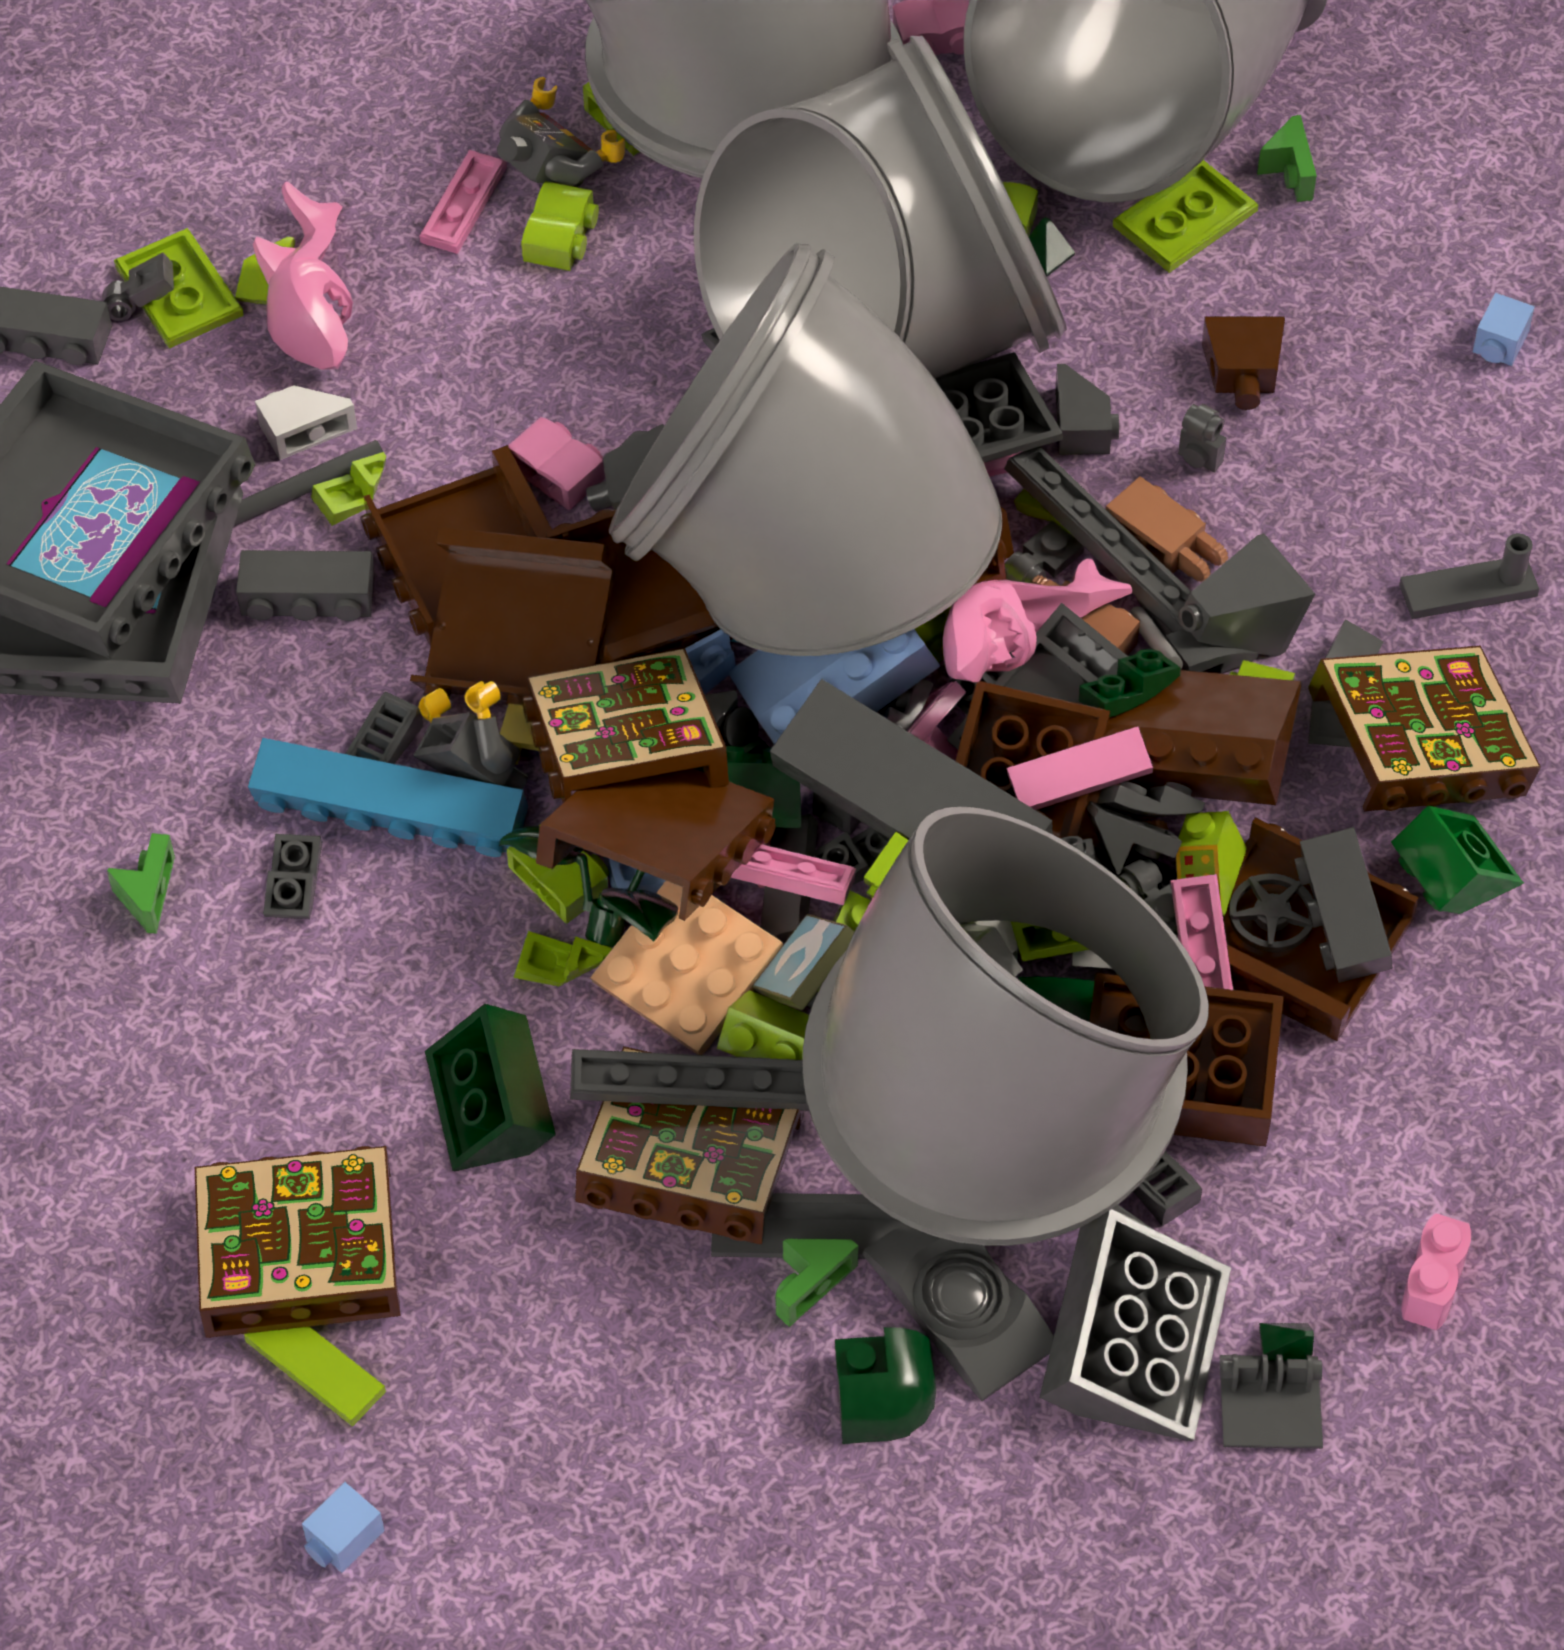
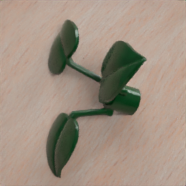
M540 826L516 829L503 836L499 846H511L523 854L536 859ZM577 846L557 864L568 865L576 862L580 867L584 894L582 909L590 912L585 937L589 941L607 947H614L623 936L626 921L648 936L652 941H655L664 928L672 923L678 915V907L671 900L654 892L637 890L645 874L643 871H636L628 889L606 888L599 893L598 898L593 899L588 859L585 854L581 853L584 850L583 848Z

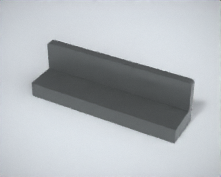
M774 1193L765 1218L762 1245L747 1241H736L729 1237L712 1234L711 1257L783 1258V1241L785 1239H852L858 1245V1259H866L863 1256L864 1249L903 1223L874 1205L863 1194Z

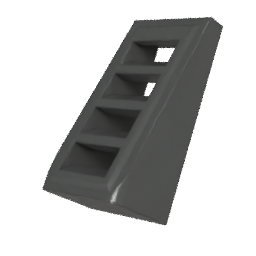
M384 692L370 711L345 754L395 764L424 726L420 709L397 696ZM382 729L394 736L391 739L378 731ZM371 744L383 750L384 753L380 754L367 746Z
M1165 1151L1157 1165L1133 1192L1161 1226H1164L1200 1203L1202 1188ZM1164 1172L1167 1176L1153 1186L1149 1183L1150 1180ZM1172 1185H1175L1177 1190L1165 1198L1160 1194Z

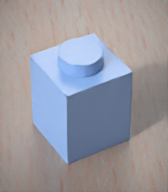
M1495 293L1477 328L1473 353L1481 355L1488 362H1502L1512 366L1530 331L1535 306Z
M346 1482L302 1523L307 1541L304 1545L307 1553L322 1567H326L331 1563L341 1573L384 1532L381 1513Z

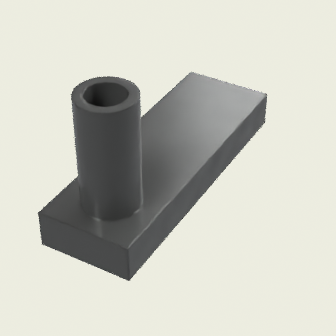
M1520 533L1510 535L1506 540L1503 557L1499 560L1401 577L1399 586L1411 619L1538 597L1539 587L1529 563L1533 546L1531 539Z

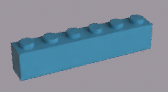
M262 738L248 785L255 802H258V806L270 812L283 813L285 808L300 810L304 817L313 821L326 822L328 816L344 819V823L347 826L357 830L368 831L372 825L388 828V832L391 835L401 839H414L415 834L432 837L431 841L445 848H457L458 843L475 846V850L480 854L490 857H500L502 852L507 853V848L510 846H499L500 840L506 834L523 828L528 810V803L524 791L521 789Z

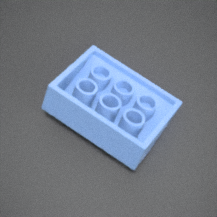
M915 629L885 642L839 654L791 656L757 650L736 665L728 674L775 745L821 679L873 711L878 712L939 668L940 664Z

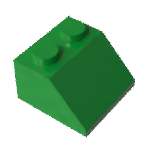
M1427 806L1391 841L1400 855L1398 861L1402 868L1408 874L1418 879L1425 889L1423 891L1425 900L1439 912L1445 911L1462 914L1524 884L1474 815Z

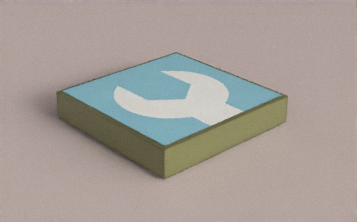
M807 914L752 987L760 995L800 1010L804 1009L820 989L835 963L847 950L854 931L847 925Z

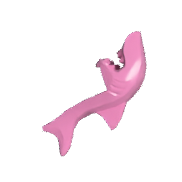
M286 181L282 185L283 198L302 227L304 238L297 248L281 247L260 237H256L253 243L256 260L269 285L267 296L268 331L272 340L282 351L295 360L321 370L338 369L348 347V338L343 324L351 316L353 301L350 292L340 277L321 260L336 232L335 224L342 206L337 202L318 203L310 200ZM328 293L333 301L338 300L339 307L343 306L340 316L334 311L332 304L326 301L323 294Z
M1085 559L1077 566L1072 583L1068 586H1046L1010 580H991L976 583L952 604L944 626L942 640L947 674L954 679L979 682L985 672L1011 671L1022 666L1035 653L1036 632L1061 603L1081 618L1098 607L1130 595L1132 587L1130 584L1109 580L1100 575L1093 559Z

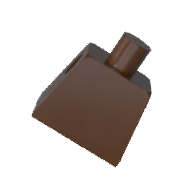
M1285 316L1204 317L1202 348L1215 393H1234L1235 405L1242 410H1252L1258 407L1261 402L1260 393H1275Z

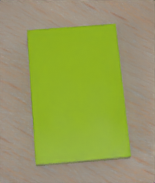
M1203 160L1185 177L1173 185L1143 198L1114 218L1113 227L1170 273L1256 213L1259 204Z
M188 228L114 260L115 268L125 282L129 280L130 269L162 252L173 263L174 290L168 292L163 298L153 300L142 306L169 349L244 316L242 307Z

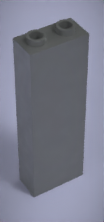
M823 679L819 681L770 750L773 767L889 839L897 832L909 840L926 816L937 810L949 807H974L991 810L1025 821L1053 835L1052 820Z

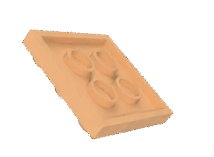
M665 881L656 894L671 900L677 905L678 915L676 919L664 928L655 941H652L648 936L631 925L590 979L597 986L697 1055H703L722 1031L728 1007L748 990H754L753 984L782 948L783 943L713 895H711L704 907L699 906L685 921L679 919L683 887Z

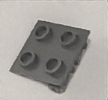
M1265 1354L1261 1356L1220 1355L1223 1447L1323 1449L1319 1380H1322V1360H1318V1356L1306 1355L1305 1360L1288 1359L1283 1361L1282 1355H1276L1275 1361H1268V1356Z

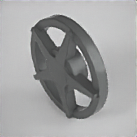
M1280 874L1251 876L1240 884L1232 895L1229 906L1230 924L1236 935L1247 945L1266 952L1291 950L1302 944L1309 937L1313 930L1309 911L1307 919L1292 911L1289 902L1295 894H1298L1307 907L1306 901L1313 900L1309 891L1303 885L1301 886L1300 881ZM1275 884L1288 889L1280 895L1268 894L1261 885ZM1252 889L1258 899L1255 907L1237 912L1236 907L1240 898L1248 890ZM1254 920L1258 927L1267 931V941L1251 935L1244 929L1240 921ZM1289 923L1304 927L1293 938L1274 942L1275 932L1283 930Z

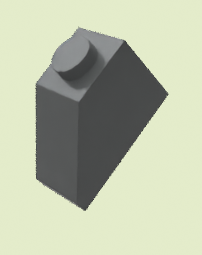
M1057 364L1055 384L1057 424L1063 433V440L1058 441L1059 455L1110 454L1111 440L1119 439V414H1111L1110 396L1068 365Z

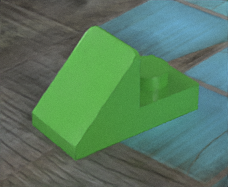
M1301 115L1292 116L1262 147L1257 175L1284 172L1286 188L1294 189L1297 202L1313 200L1317 177Z
M151 834L148 850H142L140 853L138 871L115 868L107 869L112 891L147 933L157 934L175 859L170 835Z
M785 1239L783 1241V1260L799 1274H790L778 1286L775 1295L776 1315L789 1327L794 1324L858 1266V1245L852 1239Z

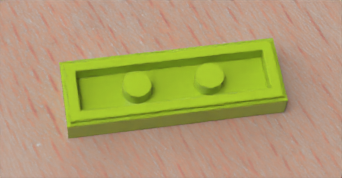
M310 1326L244 1334L245 1342L352 1427L386 1393L385 1385Z

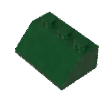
M726 746L729 782L774 798L772 818L775 819V827L801 828L800 783L773 767L770 754L772 747L763 748L762 754L744 753V748ZM702 766L694 768L696 770L704 772Z
M483 1004L425 1050L452 1171H460L530 1155L556 1135L526 1015Z

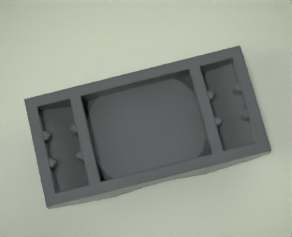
M1061 603L1036 632V649L1030 660L1011 671H1004L994 684L1082 704L1079 702V685L1097 681L1101 676L1117 675L1118 659L1128 656ZM968 715L947 739L957 750H959Z
M903 1223L863 1250V1256L981 1401H984L1050 1354L1054 1336L1028 1295L1006 1277L993 1261L985 1246L959 1243L935 1237Z

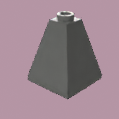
M1263 533L1252 539L1192 590L1184 606L1180 609L1178 618L1182 628L1187 632H1191L1198 642L1243 649L1276 657L1286 652L1315 593Z

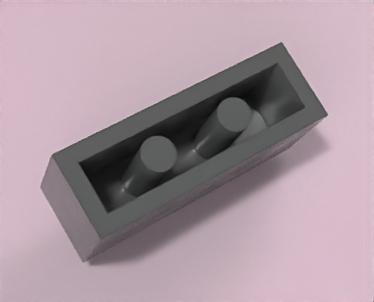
M0 286V353L3 351L23 353L32 359H42L44 357L64 359L72 365H82L84 363L99 364L112 328L107 302Z
M241 550L236 590L240 614L255 620H268L272 616H293L295 619L302 621L312 620L316 616L337 617L343 621H354L359 617H371L375 580L372 552Z
M1354 827L1300 841L1302 857L1296 858L1294 861L1301 886L1310 883L1314 897L1313 900L1306 901L1313 928L1322 926L1326 942L1319 944L1325 970L1334 969L1338 983L1393 969L1392 954Z

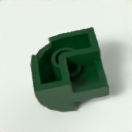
M884 1327V1336L835 1339L834 1349L842 1444L892 1441L908 1437L927 1421L935 1407L936 1399L933 1352L931 1342L927 1336L911 1329Z

